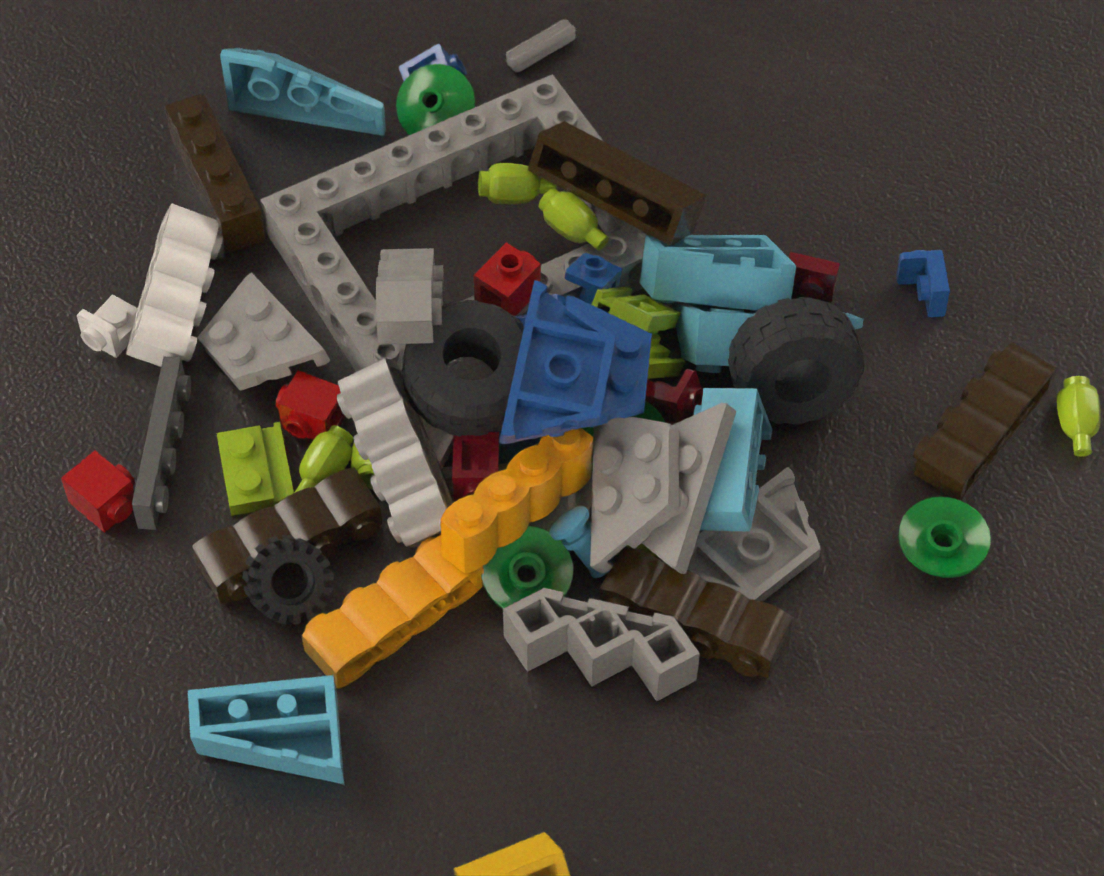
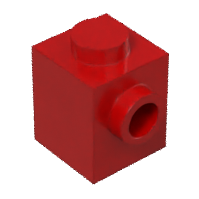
M506 242L473 275L474 300L487 304L492 303L503 308V310L511 315L516 316L530 302L534 280L541 282V263L529 252L520 251Z
M298 370L290 384H284L281 387L276 398V408L279 410L281 428L294 437L314 440L318 434L328 432L331 426L340 427L345 419V415L337 401V394L341 393L339 385Z
M96 450L61 477L68 502L104 533L114 524L126 520L133 511V486L136 484L133 476L121 464L112 465Z

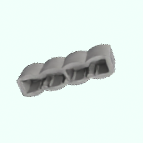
M384 358L338 380L341 392L337 394L339 407L346 418H352L355 422L358 434L354 435V443L361 457L364 460L369 459L372 463L374 476L370 478L371 484L377 497L381 501L386 500L389 505L391 517L387 521L393 537L398 543L403 541L406 547L417 548L425 539L441 535V517L455 500L446 485L443 471L429 443L422 420L409 403V398L404 390L402 373L397 363Z

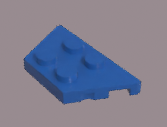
M534 280L500 435L499 443L503 444L598 425L616 336L599 323L589 321L585 314L571 303L567 306L547 293L548 286Z
M567 296L566 306L571 303L581 310L589 321L599 323L616 336L598 425L606 424L613 418H627L644 413L652 334L574 296ZM564 432L556 433V434H551V435H549V436H550V437L562 436V435H564Z

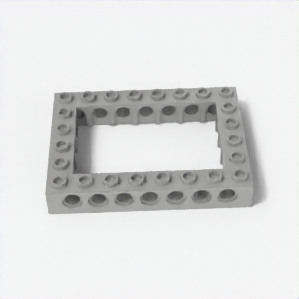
M553 74L260 199L265 232L356 372L387 358L395 361L402 373V360L406 344H378L376 300L332 234L335 237L341 235L343 230L369 218L372 221L380 218V213L406 202L412 204L416 202L417 197L442 186L445 189L451 187L452 182L477 171H487L488 166L513 155L517 158L523 155V151L535 146L540 132L563 121L602 140ZM581 199L594 211L598 224L609 237V241L600 251L588 243L542 264L541 282L548 286L547 293L550 295H562L565 298L567 296H574L579 299L583 287L566 280L564 277L566 269L583 253L600 256L607 262L621 267L622 274L619 287L628 286L633 289L632 293L642 289L640 277L645 236L649 234ZM471 296L465 300H474V296ZM529 303L516 316L525 315Z

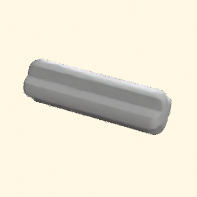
M563 19L506 53V62L514 72H520L575 40L576 30L568 20Z

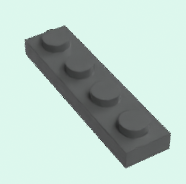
M163 356L132 501L138 529L156 530L159 513H166L168 507L169 491L168 487L165 486L167 475H173L175 472L176 450L173 448L175 438L182 437L184 428L183 412H180L182 401L188 402L191 394V377L184 374L180 357Z

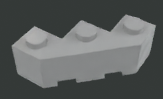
M434 248L381 250L378 277L376 278L378 344L434 343L433 326L442 325L444 267L443 265H435Z
M546 588L503 609L504 637L527 672L568 651L591 686L633 666L656 701L697 680L699 652L674 617L654 613L653 617L628 612L627 606L589 598L588 602L563 597V592Z

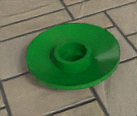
M443 64L427 65L414 71L403 82L397 96V116L404 130L409 135H412L475 108V94L468 79L457 69ZM430 95H437V104L434 107L428 108L426 106L427 98Z
M932 497L914 504L904 514L898 534L900 547L904 555L915 567L927 574L945 578L963 576L977 569L985 560L991 543L989 527L982 515L969 504L949 497ZM936 542H944L949 547L939 546Z
M528 526L519 539L509 545L497 548L493 558L483 566L484 573L481 574L482 583L488 596L496 605L504 609L543 588L563 592V597H565L572 582L573 564L569 551L562 544L561 540H554L550 536L549 531ZM523 569H529L535 574V578L530 582H523L519 579L518 573Z

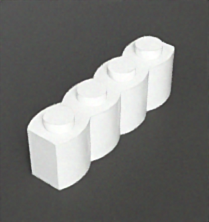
M171 203L159 229L126 355L160 367L162 366L163 356L180 357L181 360L190 361L197 343V337L191 336L193 326H199L206 308V303L200 301L201 293H207L215 272L214 269L209 268L210 259H216L223 241V237L217 234L219 224L215 219Z

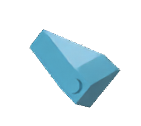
M242 48L222 49L220 59L229 110L384 136L386 131L384 103L278 54Z
M685 302L673 303L672 308L681 312L676 323V331L682 358L695 364V370L708 373L721 372L722 366H729V346L732 339H734L740 326L748 317L751 318L755 315L757 310H750V313H744V309ZM845 313L855 330L863 327V318Z

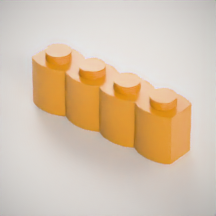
M582 428L566 431L564 435L558 437L542 436L539 445L528 447L516 454L509 462L507 469L486 477L477 486L474 495L463 497L452 503L441 517V556L464 574L476 571L486 565L495 555L497 548L509 545L519 539L527 530L529 522L546 517L558 506L561 497L574 494L587 484L592 475L594 437Z
M441 535L427 538L418 546L413 557L388 565L382 571L376 583L351 591L345 597L339 609L328 614L322 613L315 616L307 624L305 632L302 634L304 651L326 676H334L335 686L341 689L360 678L376 662L392 655L412 636L431 627L448 610L461 605L483 587L481 574L484 573V568L481 567L476 571L464 574L441 556Z

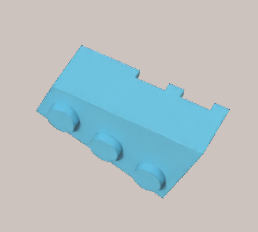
M646 235L640 284L652 299L661 303L685 302L759 310L765 305L769 306L777 303V300L791 299L796 265L766 235H688L672 246L651 235Z
M704 388L702 404L695 406L694 415L720 403H727L737 412L700 530L750 532L759 494V485H755L757 470H764L766 462L765 455H759L762 440H771L773 430L757 389Z
M333 675L188 690L190 737L197 754L344 784L337 691Z

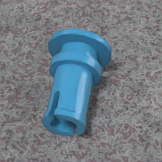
M577 506L562 514L551 526L549 534L554 540L562 539V544L565 548L573 550L589 570L591 576L599 578L609 571L600 574L590 567L591 521H587L590 512L585 506ZM614 556L610 559L612 566L616 560Z

